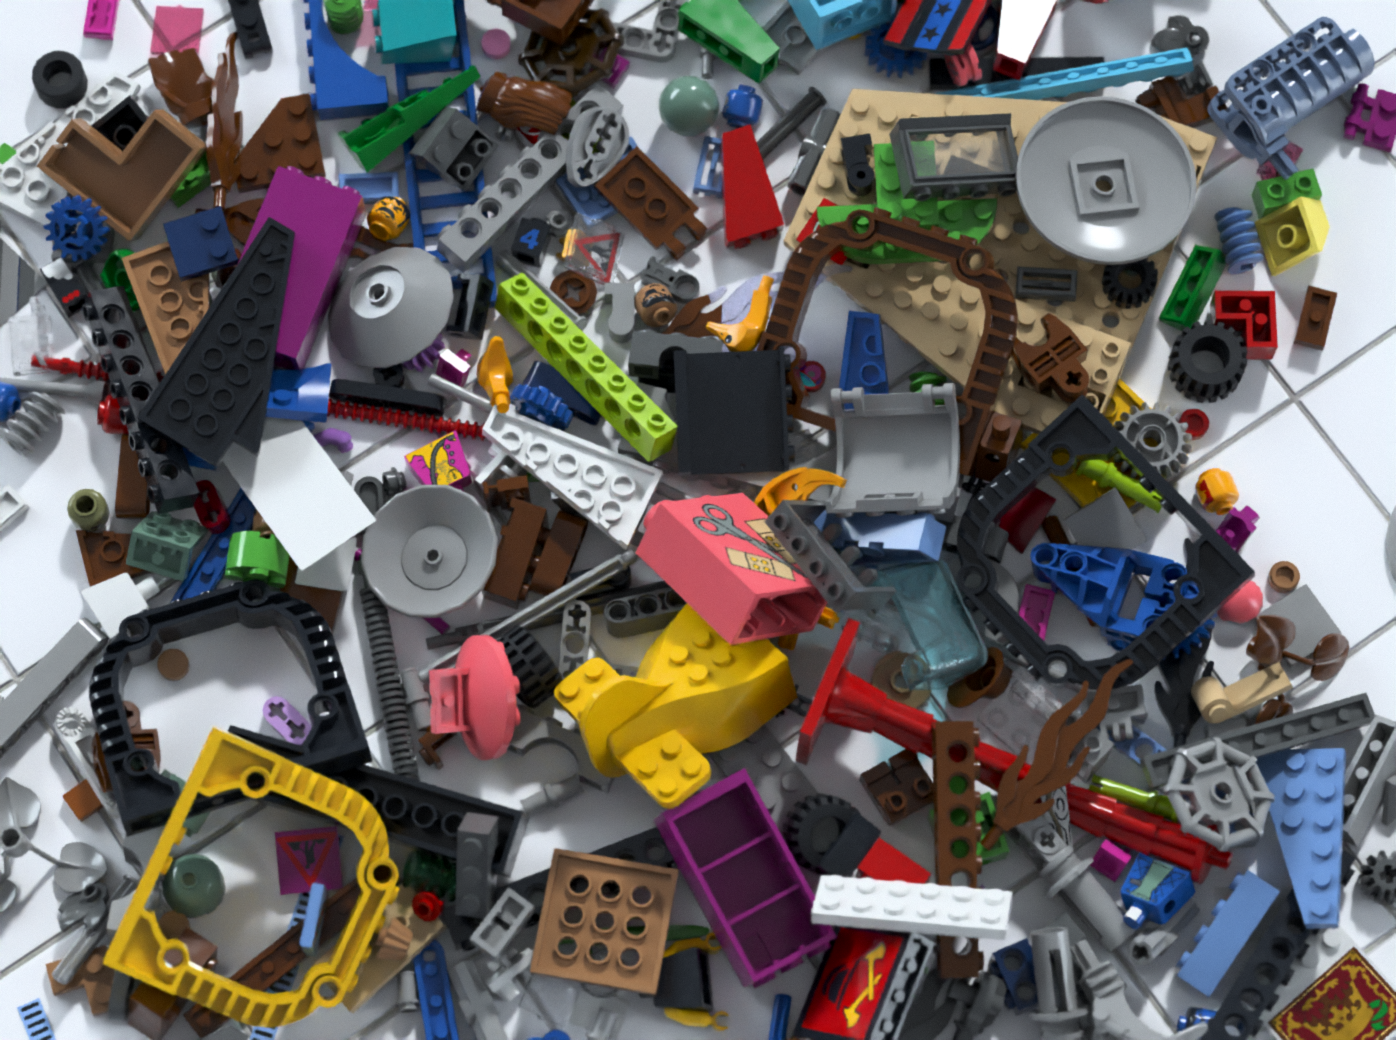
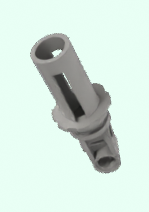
M1042 815L1034 820L1017 825L1008 832L1004 831L1005 835L1017 845L1024 856L1035 866L1039 877H1043L1049 882L1051 887L1045 896L1048 899L1056 893L1058 894L1057 897L1061 896L1108 953L1117 948L1137 930L1129 927L1124 922L1123 917L1125 913L1089 872L1090 869L1087 867L1094 860L1091 857L1082 861L1074 855V848L1071 845L1067 846Z
M1053 927L1030 932L1039 1007L1029 1013V1019L1040 1021L1042 1030L1039 1033L1040 1040H1080L1079 1038L1085 1035L1084 1027L1080 1026V1017L1088 1014L1090 1008L1088 1005H1081L1077 1002L1068 928ZM1053 949L1060 1005L1055 1003L1049 950Z

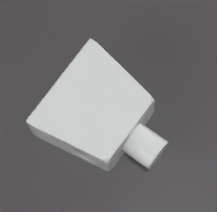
M128 573L120 574L81 591L111 641L120 635L119 626L126 617L148 609L149 606L146 600L161 592L152 576L135 585Z

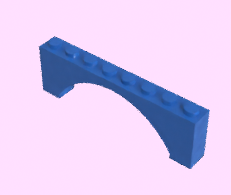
M303 0L304 4L309 3V12L304 13L306 30H311L312 39H307L306 44L308 57H313L314 66H309L310 84H315L316 93H311V104L313 111L318 110L320 121L374 116L386 111V108L390 107L386 75L377 76L366 70L340 48L324 20L323 0Z

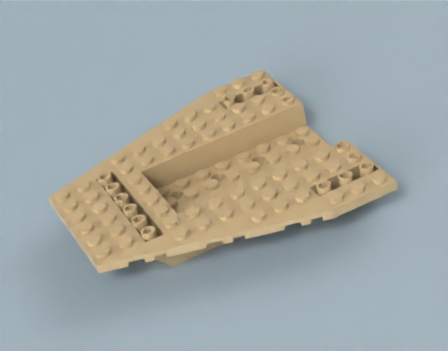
M852 89L783 240L784 246L792 252L795 251L800 244L796 238L823 198L838 206L877 204L874 144L891 143L889 133L900 118L1012 113L1011 129L1017 155L1019 156L1022 144L1033 126L1048 112L1067 102ZM1162 117L1176 130L1189 150L1195 167L1197 193L1217 137ZM995 131L984 132L980 136H972L971 132L956 133L955 136L945 138L943 134H929L924 139H916L915 135H909L910 142L934 141L936 175L1004 172ZM870 133L872 154L866 155L868 165L874 172V187L869 194L857 196L850 192L847 185L840 141L841 138ZM1100 180L1096 182V187L1100 191L1107 192L1111 190V185L1107 181ZM1017 191L1013 195L1001 197L998 194H989L981 198L959 196L951 199L997 198L996 217L988 236H985L977 246L988 250L992 254L994 269L1007 277V284L1014 298L1016 296L1018 266L1078 270L1075 302L1063 301L1059 306H1051L1047 300L1015 298L1018 311V331L1016 337L1022 343L1026 342L1031 346L1045 344L1048 341L1046 338L1047 333L1040 319L1048 313L1056 316L1066 324L1088 349L1086 360L1081 363L1089 374L1086 398L1104 416L1180 233L1164 249L1148 257V262L1153 260L1155 263L1154 269L1158 271V280L1153 296H1150V300L1146 304L1142 302L1141 307L1136 308L1135 304H1132L1131 309H1125L1126 304L1122 303L1121 307L1116 306V300L1114 299L1110 302L1107 299L1108 293L1104 294L1102 277L1106 265L1076 259L1048 243L1034 229L1024 214ZM937 197L938 201H949L943 199V197ZM1016 223H1025L1028 225L1029 231L1025 234H1018L1013 230V226ZM981 254L974 255L970 260V266L973 270L980 269L984 264ZM847 258L844 264L840 266L830 259L827 261L821 272L826 276V280L842 289L846 296L867 313L881 314L882 325L888 326L898 334V338L914 347L918 354L954 383L957 382L965 388L984 329L986 311L978 288L958 280L952 272L950 263L941 264L936 261L867 264ZM1123 271L1118 276L1120 284L1125 288L1133 289L1141 284L1139 274L1137 276H1129ZM1023 276L1024 280H1052L1055 282L1071 283V279ZM1109 315L1114 316L1118 319L1119 324L1116 327L1110 328L1103 324L1102 319ZM1010 356L994 404V412L1020 419L1023 422V429L1040 434L1071 404L1063 402L1051 386L1037 394L1019 372L1012 356Z

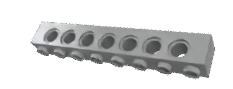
M599 83L591 90L586 88L581 92L576 100L577 103L569 110L567 117L562 119L563 123L558 126V131L555 135L542 131L537 138L538 142L532 148L530 146L525 147L519 154L518 161L512 167L510 165L506 166L498 175L499 180L493 186L487 185L478 195L479 200L473 206L470 204L465 206L459 213L458 220L452 226L448 224L440 231L437 236L439 238L437 251L462 273H465L556 182V179L567 171L566 151L568 140L563 138L562 134L571 133L577 117L582 112L590 108L606 106L615 109L622 115L624 105ZM609 116L602 118L605 122L604 128L596 131L599 139L603 136V130L612 126L609 123ZM551 153L555 156V158L546 159L542 156V154ZM525 172L533 173L536 177L533 179L525 178L522 174ZM512 192L516 197L506 198L502 193ZM485 211L493 212L496 215V217L486 218L485 216H483L482 213ZM464 231H471L476 236L467 238L462 233Z

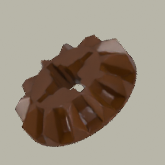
M579 270L564 271L557 275L550 285V290L577 314L587 313L588 309L595 305L597 297L596 284L585 272ZM567 285L574 291L581 290L578 293L579 302L573 297L565 298L568 296Z

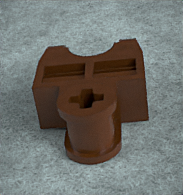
M1048 313L1040 319L1047 333L1046 338L1048 341L1041 346H1031L1026 342L1022 343L1016 337L1011 356L1019 372L1037 394L1051 386L1063 402L1072 404L1082 394L1085 397L1087 395L1089 374L1081 363L1086 360L1088 349L1066 324L1056 316Z
M124 700L136 749L144 748L149 750L153 754L160 771L161 753L157 729H142L138 707L134 703ZM95 732L91 744L94 770L103 793H113L98 732ZM141 767L136 772L144 771L147 767Z

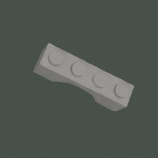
M518 704L520 724L515 726L513 737L507 750L523 757L530 750L541 745L551 744L563 747L574 756L578 763L579 781L608 794L615 778L602 775L593 766L580 729H574L572 732L563 728V723L549 716L545 719L534 715L535 711L531 708Z
M165 826L127 837L125 832L123 842L125 862L136 867L142 875ZM159 874L144 907L153 911L155 908H160L162 890L159 889V883L164 881L165 875ZM135 890L126 897L114 900L111 903L106 928L109 945Z

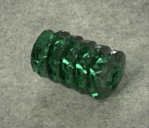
M414 849L406 859L403 868L402 885L405 888H409L414 881L413 887L415 891L420 892L425 885V892L433 894L436 889V896L439 899L444 898L447 893V900L453 903L456 900L457 862L450 863L448 859H439L438 856L432 854L428 856L426 852H417Z

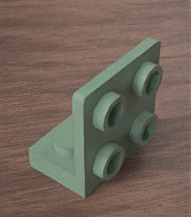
M151 511L132 530L126 564L184 582L188 576L193 549L202 541L208 531L195 520H181L172 517L168 512L158 514L157 511Z

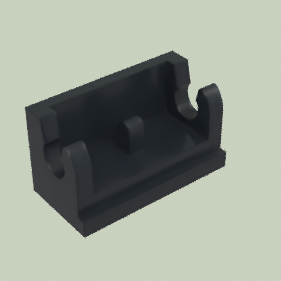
M459 273L457 280L461 281L463 286L455 324L447 325L446 332H450V335L455 338L482 340L494 282L481 274Z

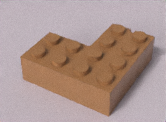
M164 109L152 112L124 151L120 150L82 118L71 119L56 139L59 144L50 147L37 167L74 197L80 195L82 202L90 198L92 199V208L100 205L102 208L98 213L99 216H107L108 219L105 222L128 241H134L141 237L206 152V143Z

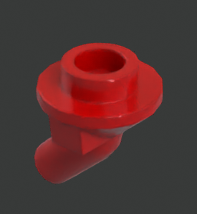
M420 892L413 897L412 909L418 918L431 922L440 916L444 909V902L429 892Z

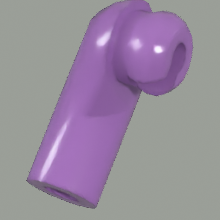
M329 428L313 435L321 447L329 444L337 445L340 453H346L353 449L352 437L348 432Z

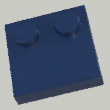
M221 206L163 223L181 282L238 264L239 261Z

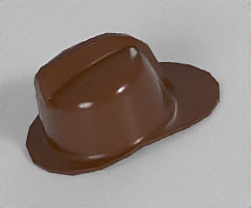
M989 647L984 649L971 663L963 668L953 678L948 687V702L953 707L963 708L973 704L980 698L995 699L1001 696L1014 676L1012 669L1004 663L1003 652L997 647Z

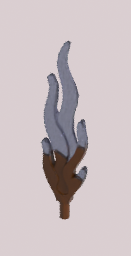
M837 264L825 266L817 279L815 289L827 277L838 273L852 272L853 268ZM785 271L761 274L745 281L720 306L708 313H702V311L707 306L718 301L727 292L725 286L690 301L679 311L669 327L661 332V334L682 333L688 337H717L706 329L707 322L729 325L742 322L750 311L753 290L758 291L763 275L772 277L774 285L781 283ZM770 291L769 293L772 297L771 309L774 307L778 291Z

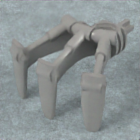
M1086 939L1070 947L1071 953L1084 972L1079 985L1091 1004L1090 1012L1087 1015L1090 1025L1084 1029V1037L1087 1040H1197L1208 1030L1206 1022L1193 1025L1170 1037L1150 1029L1130 1009L1124 995L1123 980L1111 961L1107 960L1100 964Z

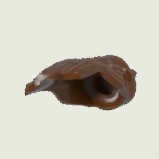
M196 48L183 49L182 52L173 50L164 53L163 56L159 55L157 58H149L148 64L154 84L169 111L178 116L180 123L188 130L207 126V116L213 113L212 86L214 79L206 74Z
M497 71L480 87L481 93L476 111L489 115L506 128L531 127L555 135L558 131V126L563 123L562 119L566 118L569 113L572 94L548 82L525 80L517 76L509 78L507 74Z

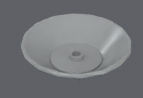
M393 247L370 255L349 271L334 293L328 313L331 340L342 357L361 367L388 368L410 361L432 345L448 322L454 300L451 275L438 257L420 248Z
M419 485L396 494L375 513L374 518L376 521L368 526L363 536L361 566L369 589L386 607L408 617L437 618L463 608L484 589L496 566L498 538L490 514L473 495L450 485ZM432 554H439L437 560L430 561V556Z

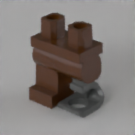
M1200 61L1189 76L1187 75L1182 79L1166 76L1161 80L1151 82L1149 88L1137 96L1135 103L1150 110L1154 108L1155 113L1161 117L1191 128H1197L1213 122L1208 113V104L1220 91L1217 85L1213 86V82L1203 62ZM1186 95H1196L1189 99L1186 97ZM1226 104L1218 105L1217 109L1219 111H1226L1227 106Z

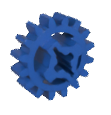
M893 20L890 21V24L880 25L879 29L875 27L870 29V35L866 36L865 56L869 57V66L876 64L877 73L885 70L887 71L886 75L888 78L891 77L892 73H897L898 78H902L903 72L906 71L909 75H913L914 67L922 68L923 60L927 59V52L902 50L884 45L883 39Z
M80 195L73 197L72 200L69 196L61 199V203L53 204L51 206L53 211L45 215L50 220V223L43 225V228L50 230L51 233L45 239L46 241L53 240L55 242L52 250L55 251L60 248L62 250V258H66L71 254L72 261L76 262L81 257L87 260L92 257V254L96 255L101 252L100 246L108 241L102 236L110 231V228L103 226L102 223L108 218L107 216H99L98 213L102 207L99 205L92 208V199L90 198L82 202ZM81 222V224L78 226V229L76 230V233L72 235V233L75 231L77 224Z
M518 384L510 396L511 404L515 405V409L519 411L520 415L553 428H559L562 431L568 429L574 417L572 415L573 411L568 409L569 406L564 404V400L543 386L534 388L528 384H525V386Z

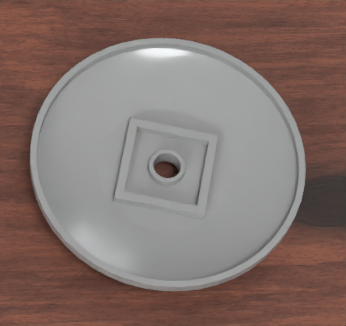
M1103 96L1087 97L1056 107L1033 126L1022 144L1017 159L1016 189L1019 202L1027 219L1034 229L1053 247L1085 262L1119 265L1143 260L1156 254L1170 244L1181 232L1192 212L1195 202V167L1189 150L1180 135L1166 120L1155 112L1125 99ZM1100 180L1107 181L1111 185V190L1107 192L1100 191L1096 187V182Z

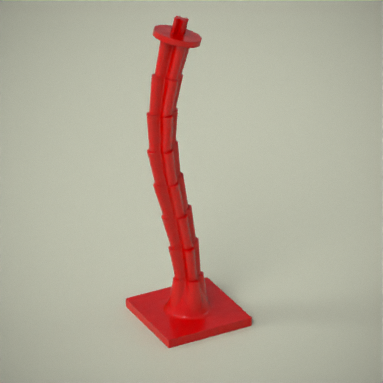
M848 618L799 732L795 761L807 766L824 724H833L872 734V731L916 755L920 752L932 759V722L937 721L933 719L934 715L887 698L888 694L848 670L854 655L860 622ZM979 737V747H974V760H979L980 778L975 780L998 792L1003 774L1018 756L983 743ZM957 744L952 745L949 749V757L952 761L958 763L964 757L962 747ZM1027 763L1023 765L1018 774L1017 781H1021L1026 777L1031 765ZM1071 781L1065 785L1070 824L1100 839L1104 836L1144 855L1150 856L1152 854L1192 871L1191 878L1193 882L1200 885L1206 880L1212 866L1227 870L1231 864L1232 852L1218 851L1216 846L1188 832L1184 834L1181 830V824L1164 820V816L1116 803L1117 799L1070 784ZM1038 798L1034 804L1042 803V798ZM1208 825V829L1218 833V826Z

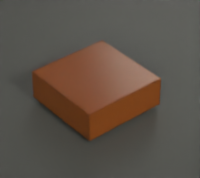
M86 779L62 795L80 822H83L104 807Z

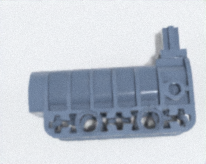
M1320 17L1232 74L1225 82L1224 89L1217 93L1209 102L1208 113L1242 155L1249 159L1256 158L1261 166L1270 161L1283 179L1287 180L1298 172L1299 169L1283 150L1290 143L1284 135L1289 129L1370 76L1375 67L1373 52L1366 39L1354 28L1344 33L1333 19ZM1327 28L1329 30L1328 34L1324 33L1318 39L1314 36L1320 29ZM1230 99L1232 104L1226 111H1219L1217 109L1218 105H1224Z

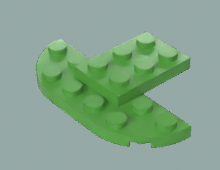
M934 141L911 142L918 176L936 175ZM885 143L874 144L877 204L817 207V218L820 228L834 222L845 221L847 216L854 210L861 209L873 212L874 208L877 207L892 212L890 217L892 219L902 221L903 216L920 221V228L930 231L932 225L949 230L948 237L959 240L960 234L977 239L976 245H978L985 236H988L996 217L997 198L938 201L937 197L925 201L903 199L892 144ZM861 218L856 224L859 234L865 233L869 228L867 218ZM884 242L876 249L869 251L856 250L850 247L840 250L844 253V256L867 264L941 261Z

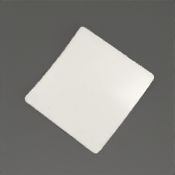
M350 538L303 571L298 567L295 583L346 592L349 587L357 538Z

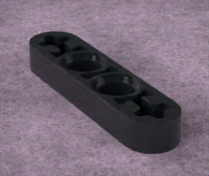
M333 379L329 391L331 399L340 400L344 403L349 401L351 404H366L370 407L374 405L377 408L400 409L403 412L426 413V415L442 416L447 400L444 396L436 393L345 379Z

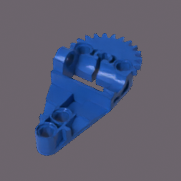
M1041 543L1032 549L1030 555L1034 577L1038 581L1051 584V589L1056 594L1059 589L1077 607V610L1100 626L1101 636L1107 637L1108 646L1117 651H1121L1131 644L1176 601L1174 596L1175 583H1169V581L1177 580L1179 577L1188 574L1186 568L1182 564L1174 562V560L1123 548ZM1044 561H1050L1048 564H1040ZM1074 568L1080 569V570L1075 571V572L1069 571V570L1074 569ZM1134 575L1149 576L1150 578L1144 592L1145 598L1142 597L1135 619L1130 620L1119 617ZM1186 585L1182 588L1181 595L1184 598L1192 599L1197 596L1199 590L1194 585ZM1217 612L1211 618L1217 617ZM1208 619L1201 627L1196 628L1172 651L1174 657L1179 658V649L1181 648L1187 654H1190L1191 648L1189 644L1200 648L1202 642L1199 637L1209 639L1210 633L1205 628L1214 629L1215 622Z

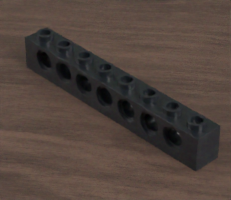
M124 286L89 291L86 302L82 306L83 317L85 321H89L92 328V342L95 347L99 348L101 353V367L105 373H108L111 381V395L114 399L117 398L120 406V420L123 425L126 424L129 432L130 448L132 451H136L139 459L138 469L141 477L146 479L149 501L155 504L158 514L193 508L199 491L183 447L152 428L145 426L137 418L158 387L159 381ZM152 449L158 450L161 453H156ZM162 475L169 477L171 480L163 478Z
M657 827L587 853L621 860L629 858L638 863L680 870ZM653 847H659L665 854L659 860H652L647 856V852ZM550 868L496 888V901L493 907L508 887L529 903H531L530 898L534 893L542 892L545 894ZM582 877L575 878L572 881L577 885L575 893H583L589 886L588 881ZM607 883L603 886L601 893L604 894L610 891L611 895L618 894L620 888L615 883ZM456 904L444 908L442 914L456 951L463 949L466 952L475 949L476 947L470 941V937L477 930V928L471 926V921L474 917L456 915ZM543 904L540 906L533 905L535 913L523 929L535 926L540 922L539 918L541 917Z
M1342 850L1341 885L1346 887L1355 870L1350 868L1355 857ZM1293 887L1210 1022L1208 1030L1200 1040H1246L1249 1035L1255 1038L1263 1026L1264 1021L1259 1019L1264 1009L1271 1012L1280 997L1275 991L1280 984L1286 987L1295 972L1290 966L1295 959L1301 962L1310 947L1305 942L1308 936L1312 934L1316 937L1320 929L1306 928ZM1287 925H1295L1300 930V934L1290 932ZM1272 950H1280L1285 955V959L1276 958L1272 954ZM1256 975L1266 976L1270 984L1264 985L1260 983ZM1241 1000L1250 1001L1254 1005L1255 1010L1245 1009L1241 1004ZM1225 1026H1234L1239 1031V1036L1230 1035L1226 1031Z

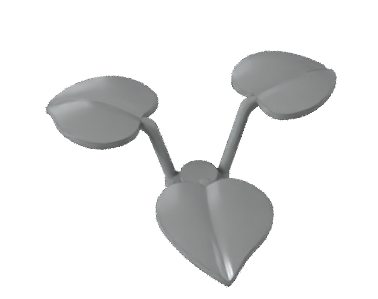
M5 777L0 784V846L4 850L1 854L4 860V873L2 874L0 871V914L13 904L17 895L16 885L8 880L10 876L9 858L22 857L28 850L52 864L58 865L54 872V879L58 886L66 892L80 893L85 886L101 880L108 871L107 863L98 850L91 845L83 842L68 843L63 846L59 860L30 843L28 837L21 831V828H28L36 823L41 813V802L31 789L15 782L9 777Z

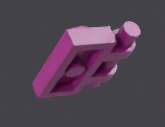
M1359 83L1356 92L1352 93L1350 99L1352 107L1350 114L1344 120L1343 126L1345 131L1343 137L1348 140H1354L1356 132L1365 134L1362 145L1390 153L1396 137V93L1378 89L1374 99L1367 95L1369 85ZM1363 109L1371 111L1368 122L1361 119Z

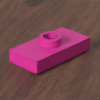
M88 0L83 29L84 38L114 39L120 0Z
M1025 584L1018 614L1044 641L1055 592L1050 589Z

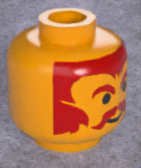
M1212 468L1203 472L1195 484V492L1202 508L1206 512L1216 513L1217 515L1227 514L1234 508L1233 505L1239 499V491L1232 475L1227 471H1221L1220 468Z

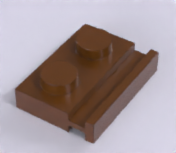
M527 475L496 480L497 484L488 486L487 482H483L488 512H492V507L501 506V510L507 509L509 512H512V508L509 506L512 497L531 503Z

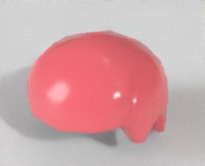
M1253 581L1247 583L1217 611L1218 616L1223 621H1232L1239 624L1256 618L1263 607V593L1260 587Z

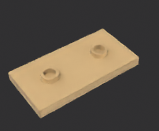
M406 880L399 886V891L393 904L386 905L382 913L386 917L382 927L387 928L393 917L413 932L407 953L402 961L377 959L379 946L375 945L378 934L373 933L368 943L372 946L369 957L365 963L360 962L355 971V974L359 975L356 985L351 993L346 991L341 1000L352 1014L447 928L439 917L434 921L427 922L415 915L412 909V900L418 893ZM336 944L311 967L318 963L328 962ZM325 982L335 993L336 985L332 982Z

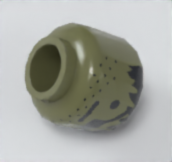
M94 489L79 490L68 501V516L79 530L95 532L103 528L109 520L110 511L108 504L101 493Z

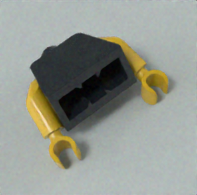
M714 932L709 933L705 940H701L698 937L677 940L664 951L656 996L638 993L641 999L653 997L656 1008L663 1009L668 1018L685 1026L706 1028L708 1025H711L715 1031H723L728 1027L718 1026L716 1017H728V1013L719 1011L713 1015L709 1014V1012L714 1011L708 954H718L722 948L721 946L712 947L709 945V940L717 939Z

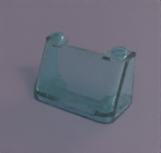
M939 558L937 562L904 563L876 570L878 578L870 587H894L896 593L892 596L893 602L916 649L915 652L904 659L902 664V674L909 690H944L985 665L988 659L987 647L968 607L962 602L963 596L944 560Z

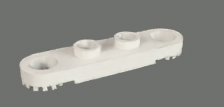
M63 708L57 714L54 722L56 733L104 808L109 813L119 816L117 804L115 805L112 799H110L113 793H103L94 770L91 744L96 732L95 729L91 727L85 714L81 710L79 711L78 708ZM73 718L78 722L79 727L74 730L66 729L63 726L62 720Z

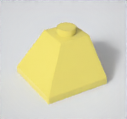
M1299 197L1255 222L1271 275L1276 276L1323 250L1330 226L1321 200Z

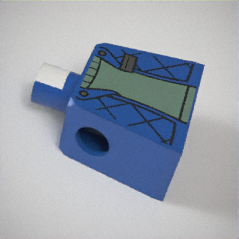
M1139 853L1120 892L1124 908L1127 911L1123 917L1124 922L1133 929H1139L1145 919L1159 925L1165 924L1196 893L1191 873Z

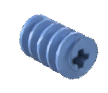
M1237 207L1223 209L1214 216V219L1218 222L1216 227L1220 232L1219 239L1223 243L1222 251L1224 254H1227L1225 262L1227 265H1230L1228 267L1230 274L1247 272L1264 259L1262 254H1254V252L1261 248V244L1251 243V241L1258 238V233L1248 232L1255 227V222L1245 221L1252 217V211L1242 210Z

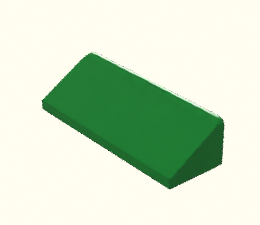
M1200 245L1194 246L1158 318L1159 321L1180 331L1187 326L1191 329L1193 323L1199 321L1227 264L1221 249Z

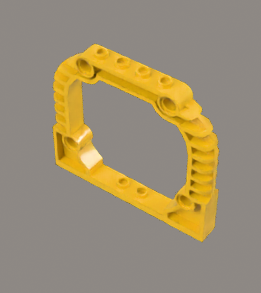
M212 726L105 954L103 964L168 993L177 994L236 1021L256 1027L285 1026L307 1017L319 1006L330 1008L338 1005L346 991L350 993L353 991L359 975L355 974V971L360 962L365 963L372 949V946L368 943L373 933L379 934L386 919L382 913L387 904H393L399 891V887L395 886L399 876L398 868L393 860L389 858L388 836L379 814L370 802L353 789L216 726ZM257 772L264 776L265 780L262 787L251 789L247 786L246 780L250 774ZM241 788L248 797L260 798L266 795L269 790H273L336 818L353 830L361 843L363 850L357 861L355 873L357 882L362 890L329 961L318 963L311 967L304 975L298 989L276 994L252 990L190 962L189 951L185 943L178 939L167 940L160 929L155 912L144 907L159 874L166 875L173 857L168 854L173 844L179 846L187 828L182 825L198 792L211 797L229 789ZM379 865H387L390 868L389 877L383 881L373 878L374 869ZM170 949H176L183 956L179 963L172 965L164 960V954ZM325 982H332L336 985V992L330 997H323L319 994V987Z

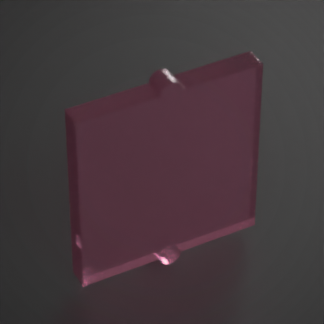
M181 4L177 5V7L156 5L150 49L151 54L163 55L173 50L182 52L183 49L196 48L199 55L204 8L183 7Z

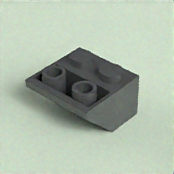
M445 107L437 114L409 154L431 172L461 191L466 192L499 147V144L458 109Z

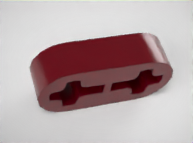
M208 480L196 482L199 495L193 507L200 523L212 534L224 532L230 525L231 519L219 490ZM208 491L207 497L209 501L205 503L202 499L203 493ZM215 511L218 514L217 521L215 523H212L213 517L211 512Z

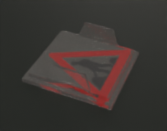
M576 212L564 268L604 286L605 283H614L625 234L617 231V226L602 219H591Z

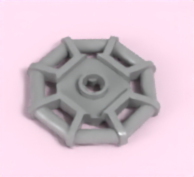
M1212 737L1210 741L1188 749H1178L1174 754L1175 762L1168 783L1163 787L1164 795L1169 797L1182 825V832L1184 834L1188 832L1216 846L1218 851L1226 852L1230 847L1252 839L1260 840L1264 835L1263 827L1270 805L1275 799L1274 794L1270 793L1256 764V757L1254 755L1250 757L1234 749L1217 737ZM1210 754L1212 762L1201 765L1197 758ZM1223 757L1240 765V768L1227 766L1228 762L1224 761ZM1186 767L1193 773L1187 785L1181 784ZM1246 772H1247V774H1248V776H1249V778H1250V780H1251V782H1252V785H1253L1255 791H1253V789H1252V787H1251V785H1250V783H1249V781H1248V779H1247V777H1246V775H1245ZM1215 786H1217L1219 790H1224L1226 792V795L1223 797V800L1218 798L1215 794ZM1182 795H1188L1196 812L1193 817H1191ZM1252 801L1257 803L1253 817L1249 814L1250 809H1248L1249 803ZM1200 819H1202V821L1208 825L1218 826V833L1198 824L1197 822ZM1239 821L1245 827L1243 830L1230 834V824Z

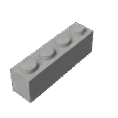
M1377 714L1373 718L1345 773L1343 841L1357 847L1384 797L1386 780L1396 773V721Z

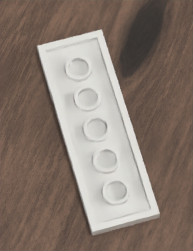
M821 875L811 913L812 923L1005 940L1012 905V892L999 889H974L966 886L950 887L932 883L916 884L903 881H881L871 878L858 879L838 875Z

